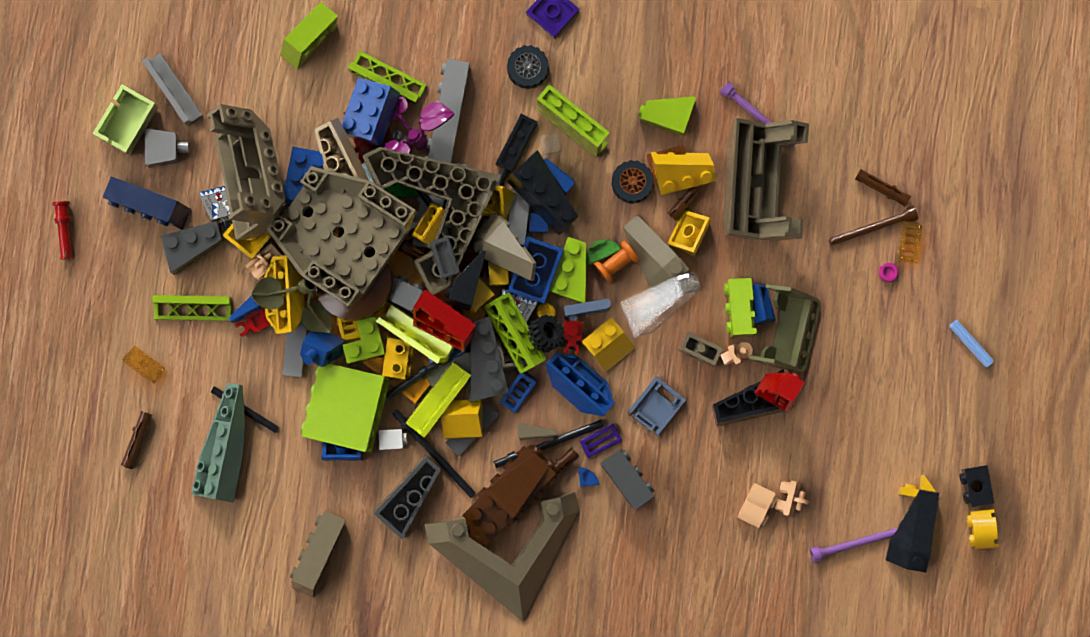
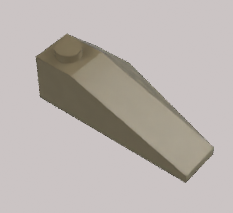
M497 212L492 213L475 232L473 251L478 255L482 250L486 251L485 260L530 281L534 280L535 260L526 247H521L518 243L519 237L516 233H511L509 230L510 224Z
M638 215L623 227L633 251L640 260L639 265L647 283L661 297L690 269Z

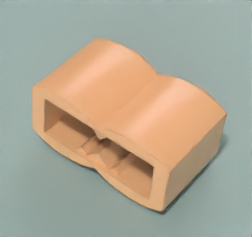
M753 483L737 518L757 528L760 525L764 526L768 519V515H766L769 508L772 509L777 500L774 497L776 493Z

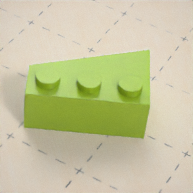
M320 2L284 38L280 56L298 70L315 48L324 41L329 32L332 33L336 29L338 15Z
M568 237L549 293L576 303H585L586 243Z
M728 279L727 284H724V295H728V303H725V314H729V322H726L727 334L730 333V338L753 337L757 334V331L754 328L755 311H753L752 279Z

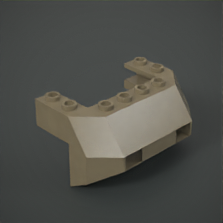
M220 104L207 114V118L211 119L212 127L210 132L219 133L215 136V142L228 199L225 204L229 206L230 210L228 218L232 220L236 240L258 238L267 232V227L274 223L278 214L282 216L285 210V195L271 131L251 109Z
M736 118L733 121L727 146L723 211L726 236L770 241L802 239L803 219L792 220V217L777 216L781 148L787 145L808 143V123L789 120L764 124Z

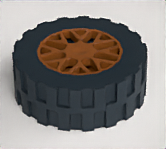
M629 160L619 165L613 173L611 182L613 192L617 195L616 197L630 204L645 200L650 195L654 184L650 168L637 160Z

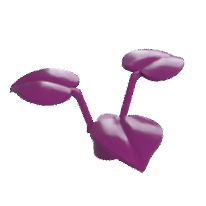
M399 95L390 123L398 117L409 130V142L405 140L400 142L392 140L383 148L409 154L410 147L423 150L427 147L428 143L425 131L437 129L455 114L442 103H430L421 112L422 119L419 120L420 130L412 129L401 116V114L408 110V102L402 95Z

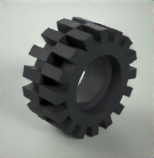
M548 315L539 317L531 322L528 327L530 330L528 335H531L529 340L534 342L532 345L534 347L537 345V350L540 351L542 349L544 353L559 347L565 335H562L564 329H560L562 327L561 323L557 324L558 320H553L551 315L549 317ZM543 329L548 333L549 338L546 337Z

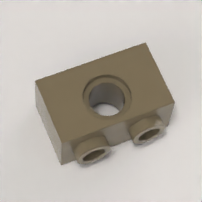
M690 332L686 334L679 349L680 352L712 367L716 365L723 350L722 347Z

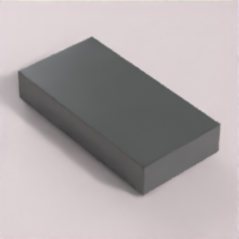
M449 237L429 242L440 278L444 279L459 274L460 271Z

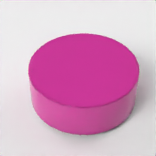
M893 263L883 264L878 271L880 279L884 282L894 281L898 276L896 265Z

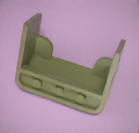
M766 284L765 288L776 292L773 302L775 307L781 310L773 345L766 346L761 351L760 357L749 355V359L764 365L803 373L809 361L821 309L820 300L791 287Z

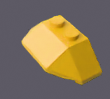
M286 255L272 257L271 264L264 278L273 277L277 279L281 284V291L297 286L299 281L303 279L300 273L295 271L293 264ZM299 290L282 294L284 303L279 308L265 309L266 318L275 329L276 334L294 332L302 320L305 302L304 294Z

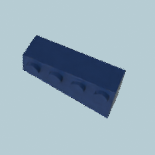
M112 176L102 197L108 200V205L119 208L120 205L125 207L124 211L131 214L138 212L141 214V217L151 221L153 218L163 226L168 227V225H171L183 230L191 211L189 207L174 199Z

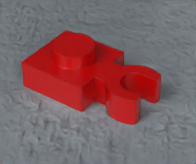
M264 308L247 315V322H238L235 325L236 328L240 326L245 327V331L240 333L241 337L248 335L251 329L256 334L271 326L266 318Z
M564 321L563 335L565 337L563 340L568 341L564 352L568 354V348L574 347L575 354L577 355L579 347L576 341H582L583 322Z

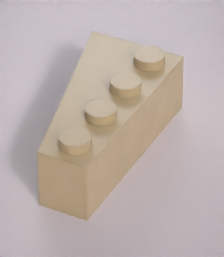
M339 118L314 129L325 170L369 180Z

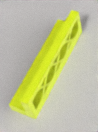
M391 304L386 315L378 317L376 321L437 364L447 362L455 348L414 327L413 316L395 304Z
M451 362L407 420L406 424L425 438L471 375L454 362Z

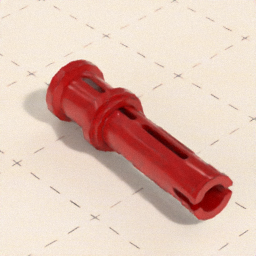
M70 201L52 203V206L55 207L56 215L54 222L58 225L60 260L66 259L65 251H67V258L73 259L69 229L71 217H69L68 211Z

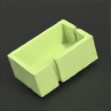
M121 84L113 98L120 105L117 107L112 102L110 103L93 134L130 156L157 111L158 106L153 101Z

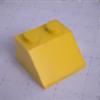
M612 317L582 341V345L605 372L635 349L624 331Z

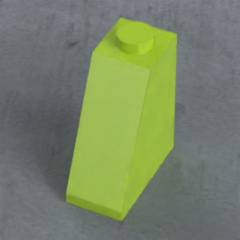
M696 97L647 100L645 105H641L638 116H641L640 122L683 136Z

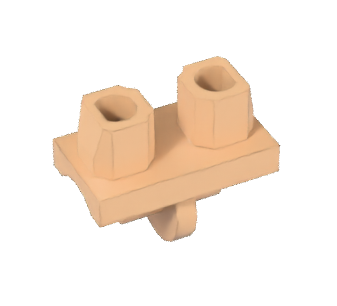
M270 243L245 267L257 280H260L266 274L271 264V258L282 255Z
M748 342L733 344L728 347L729 351L720 356L725 365L733 362L740 364L746 358H749V355H752L753 348Z
M792 480L791 482H781L780 492L786 493L788 496L786 501L779 499L776 501V510L783 512L786 516L793 517L795 510L801 511L803 504L808 505L809 501L804 500L806 492L800 491L801 483Z

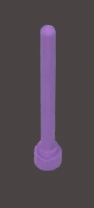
M728 81L719 92L723 97H731L760 123H772L735 92L736 89L731 82Z
M898 528L827 548L816 546L810 548V554L813 562L817 563L822 561L827 555L891 538Z

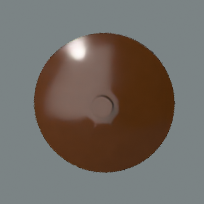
M368 249L365 254L366 257H373L375 249ZM387 263L366 295L350 307L341 303L319 287L316 289L317 297L328 312L340 319L348 321L366 319L376 314L389 299L393 283L391 269Z

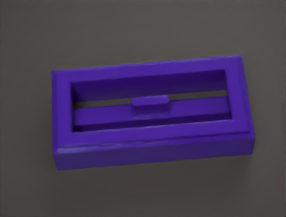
M613 423L579 442L589 458L621 442L622 439ZM610 429L613 430V433L586 446L585 442ZM616 436V440L589 452L588 449Z

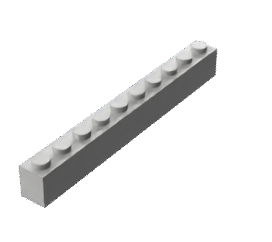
M447 59L446 64H442L441 75H444L443 82H439L438 85L439 101L436 100L435 102L442 103L453 111L455 115L442 126L433 130L432 138L429 137L427 149H430L429 156H425V158L452 163L469 75V62ZM419 194L416 203L419 205V210L415 213L413 219L417 225L428 208ZM429 195L436 205L444 209L445 200ZM411 231L409 242H412V245L426 250L431 249L430 246L413 237V231Z

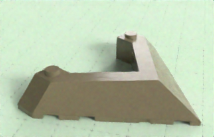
M383 147L362 155L374 184L384 189L397 183L447 201L434 240L449 237L457 265L459 266L501 175ZM447 227L451 228L450 235L448 233ZM431 249L429 253L412 261L425 287L433 295L450 285L453 276L444 279L440 278Z
M575 492L537 500L541 520L512 564H509L471 539L468 534L466 519L463 516L424 524L428 544L523 622L579 512Z

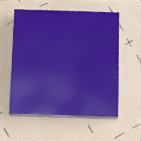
M536 0L526 11V14L555 38L579 12V8L570 0Z

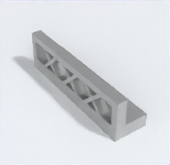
M161 53L150 60L147 57L142 60L187 127L203 117Z

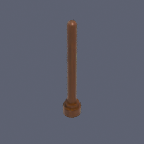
M914 205L907 207L901 214L829 239V244L835 245L904 220L906 222L918 220L917 211Z

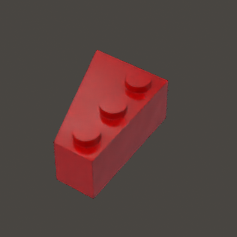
M426 289L413 306L414 327L463 352L475 335L476 324Z
M795 373L765 374L754 393L788 413L805 382L802 381V377Z

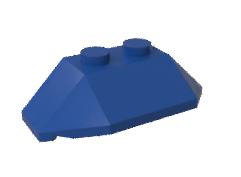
M557 352L545 364L552 387L580 412L604 416L615 404L608 382L580 357Z

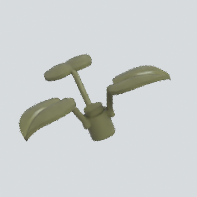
M266 277L261 279L251 292L253 300L265 309H276L283 305L284 299L282 294L294 290H299L302 294H309L306 303L308 308L302 311V324L312 332L330 333L332 330L330 312L323 307L319 300L310 304L317 286L305 278L300 280L297 286L281 291V284L277 279Z

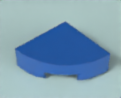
M530 212L529 232L548 233L547 223L540 215Z
M578 468L580 487L599 485V480L592 471L586 468Z

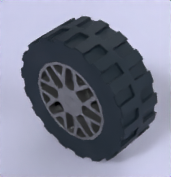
M523 45L511 53V56L508 58L507 72L510 80L515 85L526 89L536 88L547 78L549 71L548 59L545 53L538 47Z

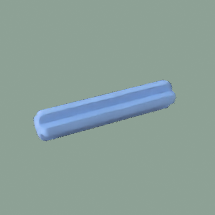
M958 320L950 324V329L984 367L987 368L993 364L994 360Z

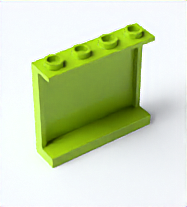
M548 84L537 98V112L588 153L597 158L608 143L604 140L610 132Z
M328 364L325 367L317 366L315 384L311 387V400L306 407V420L301 427V437L372 454L390 378L333 364Z

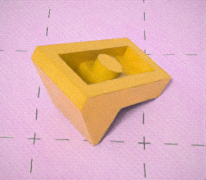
M921 475L919 489H916V485L905 484V487H899L898 495L915 497L920 489L936 491L925 475Z

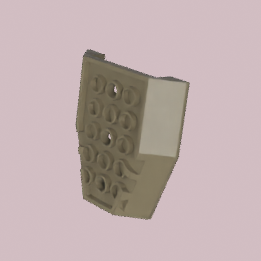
M311 166L300 181L303 185L301 191L284 215H277L274 223L267 227V231L302 277L350 307L366 295L410 231L416 210L367 179ZM313 209L311 217H304L305 210ZM337 229H344L343 236L335 237ZM368 249H375L373 257H366L365 254Z

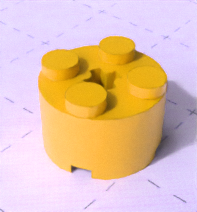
M994 509L970 511V515L966 516L967 527L972 529V535H969L970 547H974V550L999 548V544H995L994 541L998 539L996 517L991 516V514L995 513Z

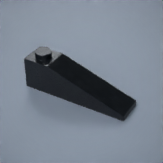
M922 489L918 491L904 519L901 520L897 531L889 541L886 561L907 570L927 572L939 492Z

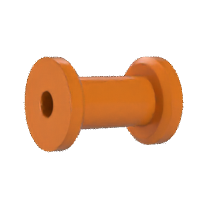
M622 241L620 244L622 249L606 262L601 264L596 261L594 263L597 271L609 285L613 283L612 276L632 261L634 264L640 262L638 256L625 241Z

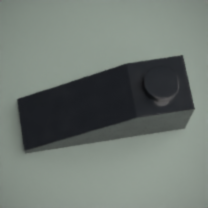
M482 250L454 280L452 286L447 287L445 297L448 298L447 304L466 310L471 308L486 251Z

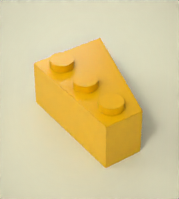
M651 152L656 183L661 195L717 181L714 164L709 153L675 155L673 152H668V154Z

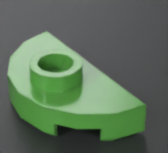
M602 239L594 242L586 252L587 267L593 265L596 261L599 262L619 252L621 248L611 240Z

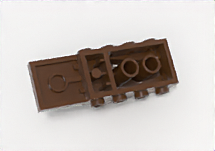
M531 444L527 448L523 446L516 453L518 455L517 459L514 462L510 459L503 467L505 471L501 475L497 473L490 480L492 485L487 489L485 487L481 489L477 494L479 498L462 515L466 519L469 537L483 547H486L506 525L511 527L517 520L515 516L520 511L524 513L531 506L529 504L530 500L533 497L537 500L544 493L542 488L546 484L550 486L557 479L555 476L559 472L557 465L552 460H547L542 455V450L536 445L533 446Z

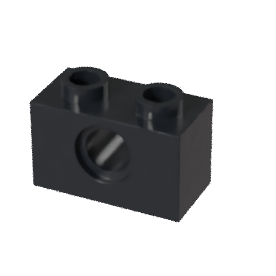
M988 465L961 469L962 473L959 474L961 485H964L965 488L963 493L964 503L968 504V507L994 504ZM974 481L980 484L978 492L972 490V483Z

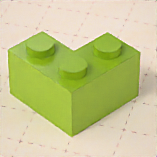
M376 317L357 321L361 340L343 344L348 365L385 356V348Z

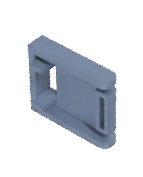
M602 299L564 306L565 319L576 321L577 317L609 311L611 303L609 299Z
M656 376L629 409L628 413L632 414L634 409H636L638 412L634 415V418L650 431L657 426L658 429L655 431V435L658 436L686 399ZM660 386L676 397L672 403L657 392Z

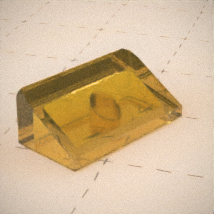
M133 346L121 360L152 383L156 382L165 367L136 346Z

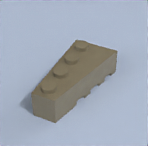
M324 511L322 516L318 515L314 524L317 526L314 533L310 532L306 543H309L307 549H302L298 560L300 563L298 568L294 567L290 574L293 589L308 596H314L315 585L320 582L323 576V568L331 558L332 549L336 547L346 523L345 519Z

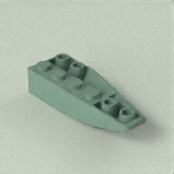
M231 383L226 385L199 456L192 495L232 503L234 501L244 446L245 419L242 385Z

